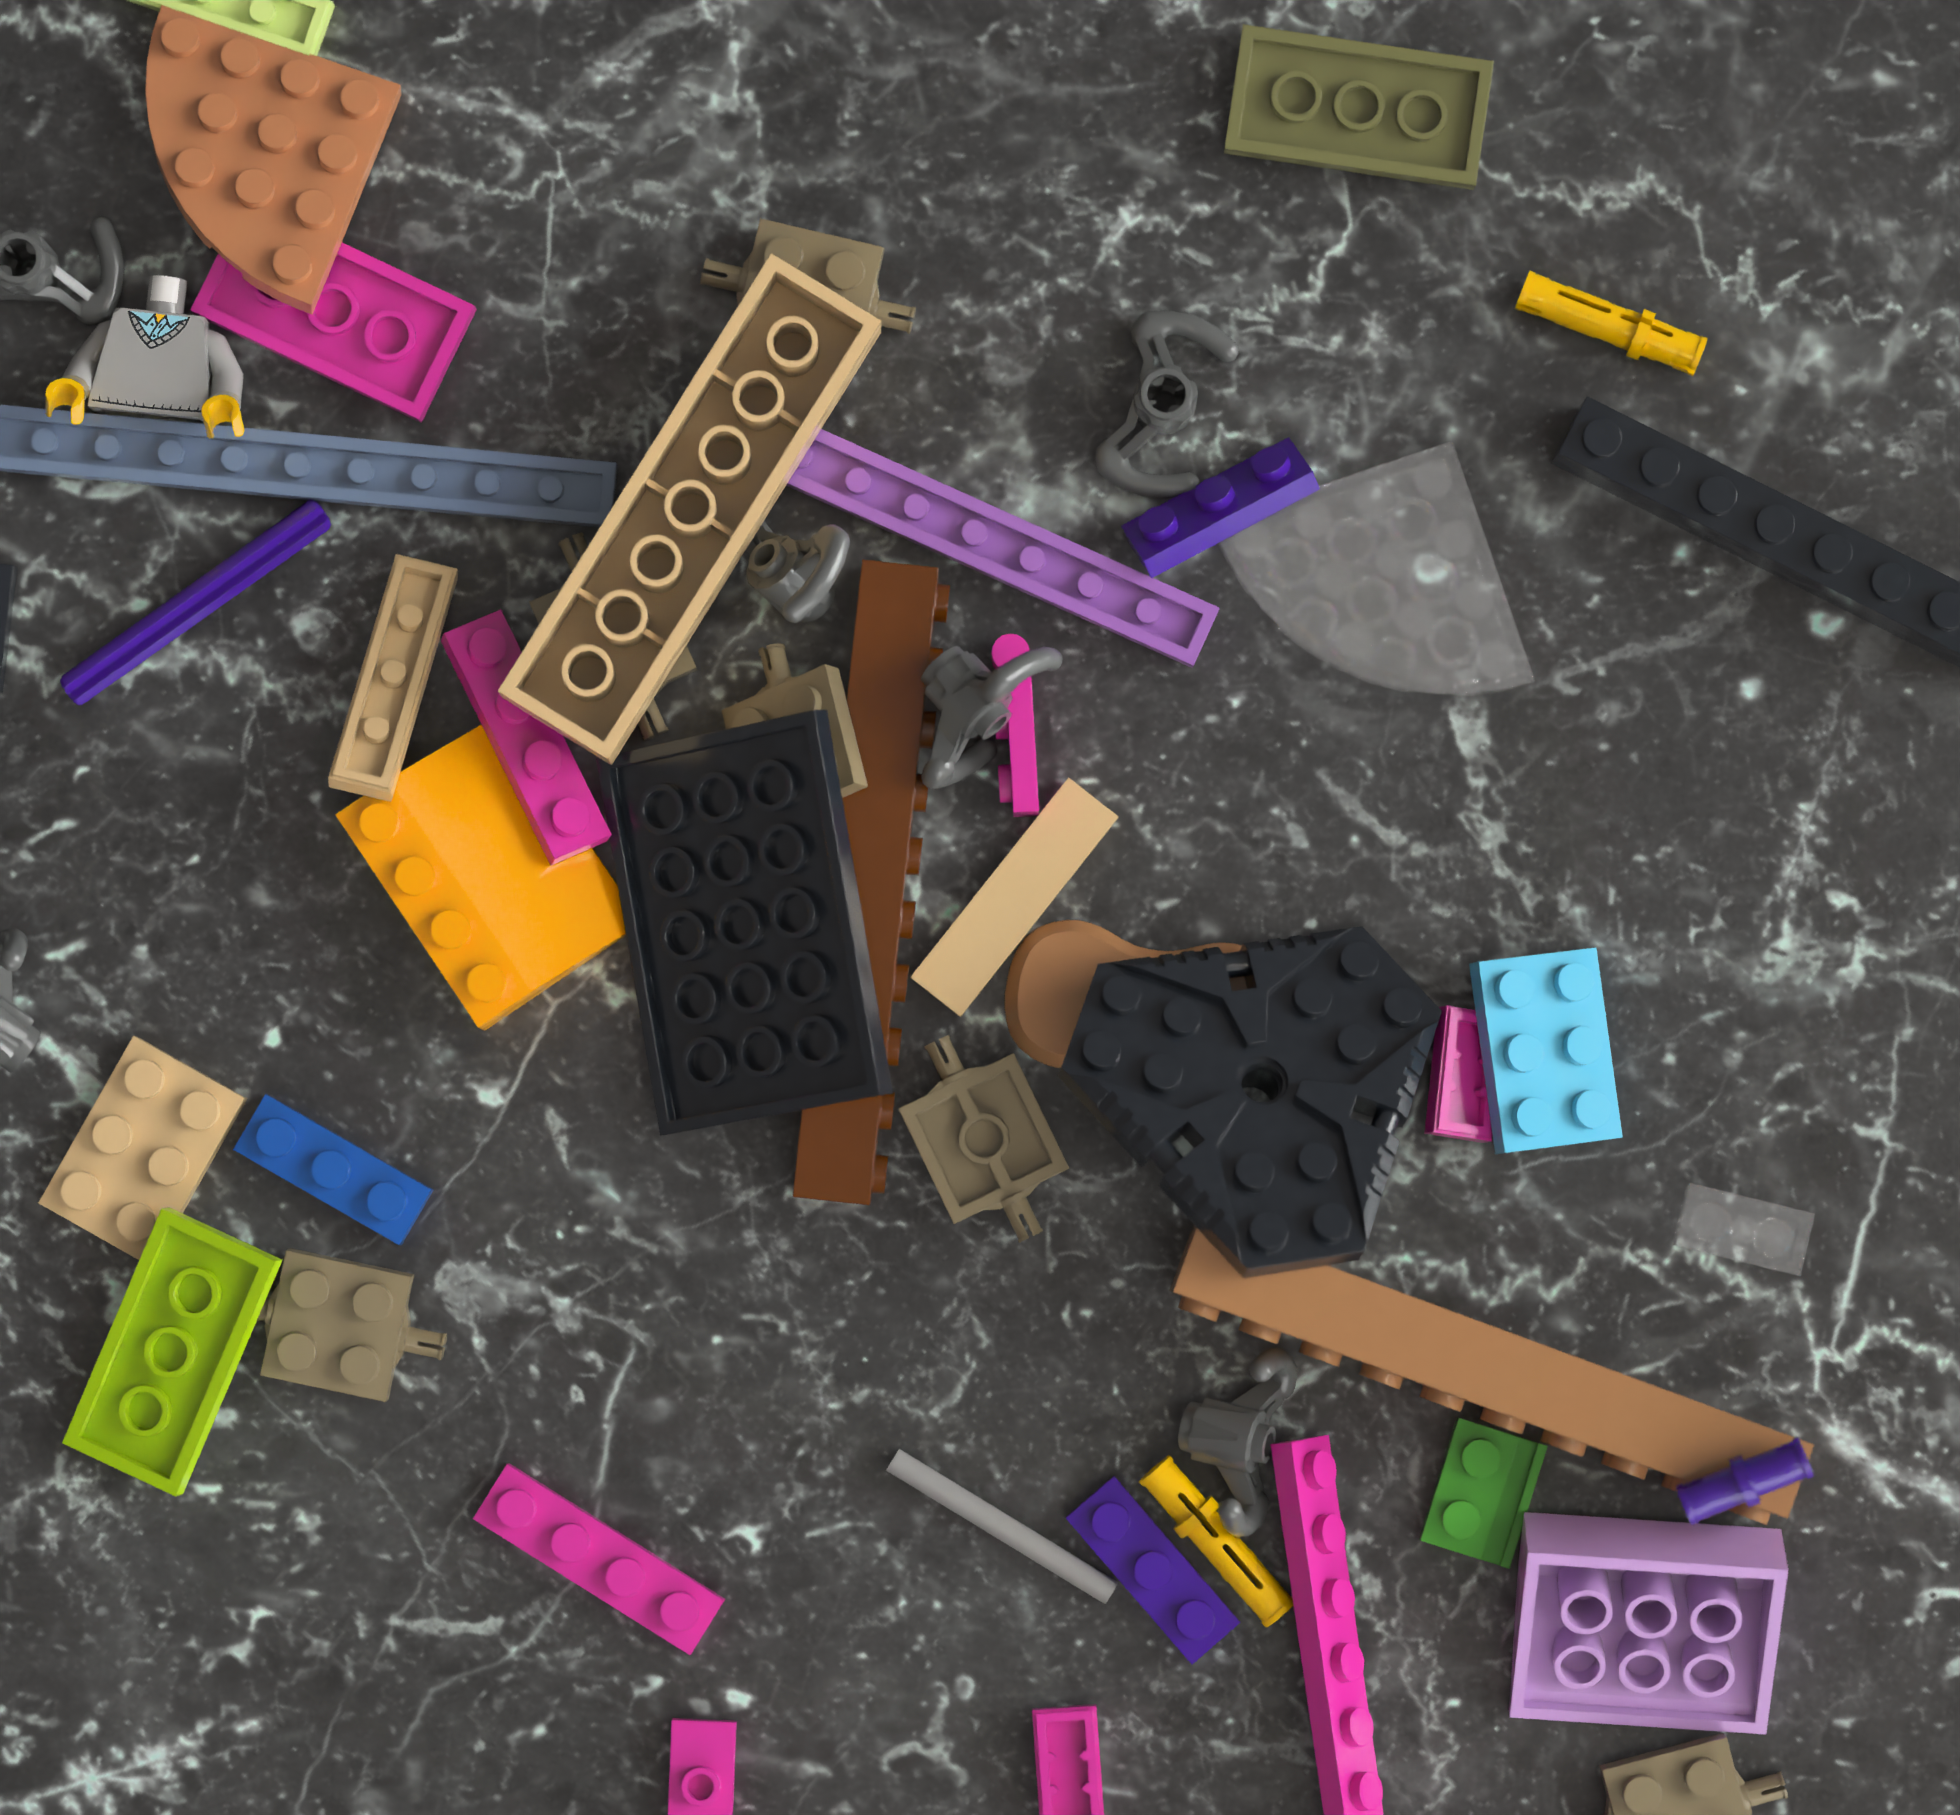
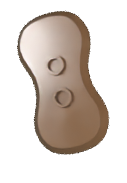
M1062 920L1048 923L1036 928L1024 938L1011 962L1005 990V1016L1010 1036L1017 1046L1031 1058L1045 1065L1061 1068L1098 964L1149 956L1155 958L1159 957V955L1170 953L1176 955L1191 950L1197 952L1212 947H1219L1222 953L1240 951L1242 945L1235 943H1210L1183 950L1159 951L1133 945L1110 931L1089 922ZM1244 976L1229 978L1232 991L1247 989Z

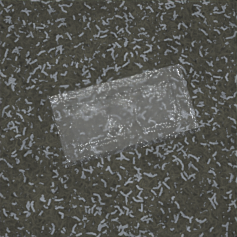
M1687 1183L1673 1246L1801 1276L1815 1213Z

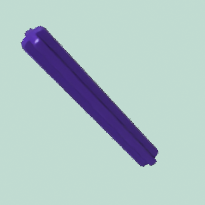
M308 500L63 674L60 679L63 690L76 705H83L328 531L332 525L330 518L318 502Z

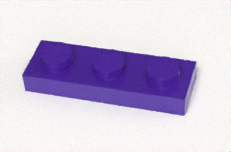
M1288 437L1271 447L1260 450L1254 456L1220 474L1205 479L1194 489L1147 510L1142 515L1121 525L1134 553L1149 576L1153 578L1320 490V487L1312 469Z
M1114 1475L1065 1517L1192 1665L1241 1623Z

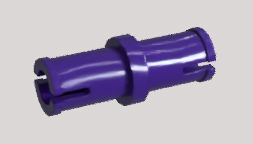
M1796 1437L1788 1443L1745 1460L1741 1454L1730 1458L1731 1466L1686 1484L1676 1485V1489L1691 1525H1694L1702 1519L1745 1502L1749 1508L1761 1503L1760 1496L1807 1477L1808 1479L1812 1478L1814 1474L1799 1437Z

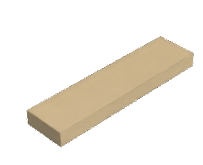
M395 555L329 773L328 783L330 788L392 802L457 583V568L403 555Z
M1068 777L910 978L961 1018L1113 826L1118 816Z

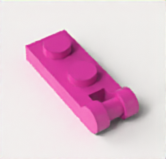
M1006 634L995 641L991 653V661L995 670L1014 657L1029 651V646L1024 638L1017 634ZM1030 676L1011 692L1013 699L1007 709L1012 715L1009 721L996 733V740L1009 739L1010 764L998 765L1000 803L1012 802L1013 817L1039 815L1032 680Z

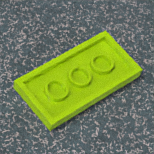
M170 1207L161 1208L62 1443L175 1497L182 1495L282 1259Z

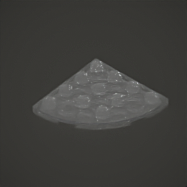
M1453 441L1319 485L1320 490L1218 543L1240 585L1279 626V629L1307 652L1344 673L1372 684L1402 692L1412 691L1454 696L1501 692L1531 684L1535 681Z

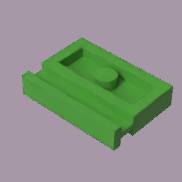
M1457 1417L1419 1540L1510 1569L1522 1531L1524 1512L1528 1511L1548 1446Z

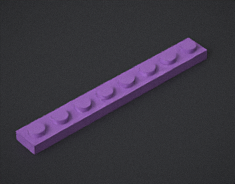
M823 429L816 436L786 485L1193 668L1219 611V607L1151 578L1146 574Z

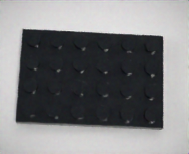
M810 710L618 754L612 765L600 758H596L607 825L612 834L610 843L660 1136L892 1094L889 1067L827 710Z

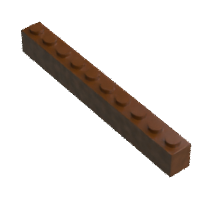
M862 559L847 704L868 787L843 797L842 800L887 1062L889 1066H898L902 1028L890 1027L893 1002L905 1003L909 965L897 964L900 938L912 939L916 901L904 900L907 875L919 876L923 838L911 837L914 811L926 813L929 789L921 780L918 766L920 748L933 749L937 711L925 710L926 695L924 691L926 686L921 681V677L927 667L943 653V648L931 646L934 622H947L950 585L938 584L939 567ZM895 1092L802 1110L793 1197L871 1206L872 1193H885L889 1156L877 1155L879 1129H892Z

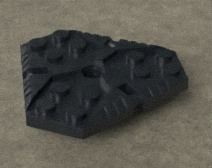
M1362 926L1311 933L1309 936H1290L1288 939H1268L1267 942H1247L1242 944L1240 951L1222 953L1219 947H1212L1197 952L1191 950L1176 955L1170 953L1159 955V957L1155 958L1149 956L1100 963L1095 970L1058 1077L1141 1167L1152 1160L1165 1174L1159 1187L1242 1278L1359 1261L1364 1253L1400 1142L1394 1135L1397 1127L1403 1128L1407 1120L1442 1011ZM1244 976L1247 989L1232 991L1229 978ZM1255 1087L1262 1090L1269 1097L1270 1101H1255L1244 1093L1243 1088ZM1352 1111L1372 1117L1371 1125L1350 1118ZM1181 1135L1194 1148L1184 1157L1171 1144Z

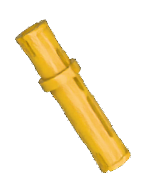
M1530 270L1515 306L1517 310L1553 321V323L1627 350V357L1638 360L1639 356H1643L1669 365L1690 376L1694 375L1708 340L1706 337L1683 331L1654 319L1656 315L1654 312L1644 309L1641 314L1628 308L1625 309L1586 292L1554 282Z
M1170 1455L1166 1456L1139 1480V1483L1148 1489L1177 1523L1173 1529L1181 1539L1188 1536L1218 1570L1224 1580L1232 1586L1260 1618L1264 1627H1269L1293 1606L1292 1596L1285 1591L1241 1538L1231 1535L1223 1527L1219 1513L1216 1511L1219 1503L1212 1495L1205 1498L1173 1462L1174 1459ZM1178 1495H1179V1496L1182 1498V1500L1188 1505V1507L1191 1509V1511H1190V1510L1185 1506V1504L1179 1499ZM1202 1523H1203V1524L1208 1528V1530L1212 1533V1536H1211V1534L1205 1529V1527L1202 1525ZM1223 1547L1235 1559V1561L1241 1566V1568L1248 1574V1576L1254 1581L1256 1586L1244 1574V1572L1238 1567V1565L1231 1559V1557L1225 1552Z

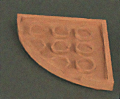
M161 5L149 47L145 93L150 135L157 163L167 188L183 217L209 249L212 247L229 264L239 270L244 280L280 302L312 315L400 100L401 85L312 54L306 55Z

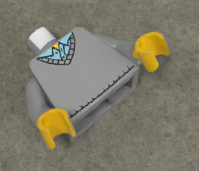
M153 275L149 277L146 310L116 308L111 320L98 324L73 355L61 379H56L46 388L45 414L47 417H51L56 407L69 405L71 406V423L75 425L80 424L84 419V400L88 398V407L96 414L201 423L205 425L206 434L209 439L214 438L213 430L216 425L222 422H231L235 437H240L245 431L240 412L243 372L225 336L217 331H213L212 325L205 317L184 314L187 281L176 277Z

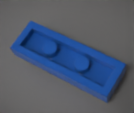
M267 1094L264 1095L233 1149L398 1245L403 1244L433 1192V1189Z

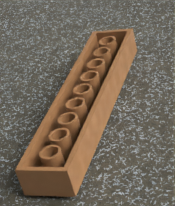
M1194 1224L1169 1290L1182 1295L1178 1308L1215 1322H1217L1221 1310L1242 1318L1238 1329L1242 1332L1278 1344L1281 1333L1303 1340L1299 1353L1339 1367L1343 1355L1363 1362L1359 1375L1400 1389L1404 1378L1423 1384L1419 1396L1421 1398L1461 1412L1465 1400L1484 1407L1480 1416L1481 1420L1519 1434L1523 1433L1526 1423L1544 1429L1541 1442L1581 1457L1584 1456L1587 1445L1605 1451L1600 1464L1641 1479H1645L1648 1468L1665 1474L1661 1486L1676 1492V1485L1686 1484L1731 1466L1730 1458L1741 1454L1745 1460L1788 1443L1795 1438L1328 1265L1242 1278ZM1800 1440L1809 1460L1814 1444ZM1801 1480L1760 1496L1761 1503L1749 1508L1745 1502L1727 1510L1766 1525L1771 1513L1788 1519Z

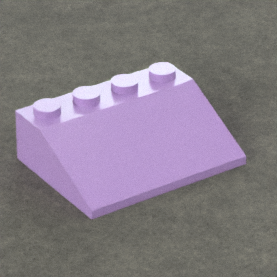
M1524 1512L1517 1573L1509 1718L1766 1735L1788 1576V1565L1781 1529L1698 1523L1691 1525V1523Z

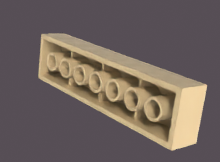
M771 253L498 690L501 697L612 765L881 334V320Z

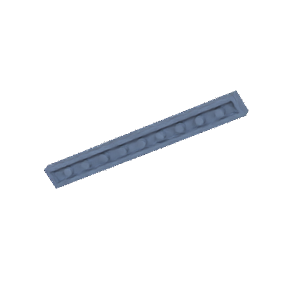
M0 405V471L598 528L601 527L615 503L618 465L615 462L244 428V434L240 437H235L233 426L216 425L213 430L214 438L209 439L206 434L205 425L201 423L84 413L83 421L75 425L71 423V411L53 410L52 416L47 417L45 409Z

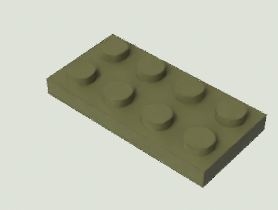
M1243 24L1224 153L1474 190L1478 176L1494 61Z

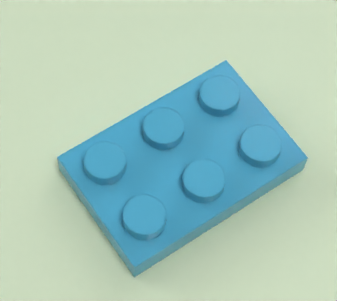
M1597 948L1470 963V975L1495 1154L1623 1138Z

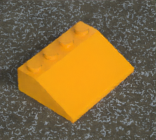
M482 725L401 771L392 802L362 796L335 814L480 1029L487 1030L626 936L618 885L593 848L552 866L550 865Z

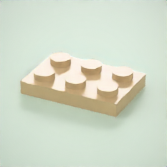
M133 1036L38 1203L140 1260L161 1208L170 1207L178 1212H184L246 1103L247 1098L141 1038Z

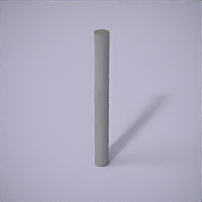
M898 1449L886 1469L887 1472L1100 1602L1106 1604L1115 1590L1118 1582L901 1449Z

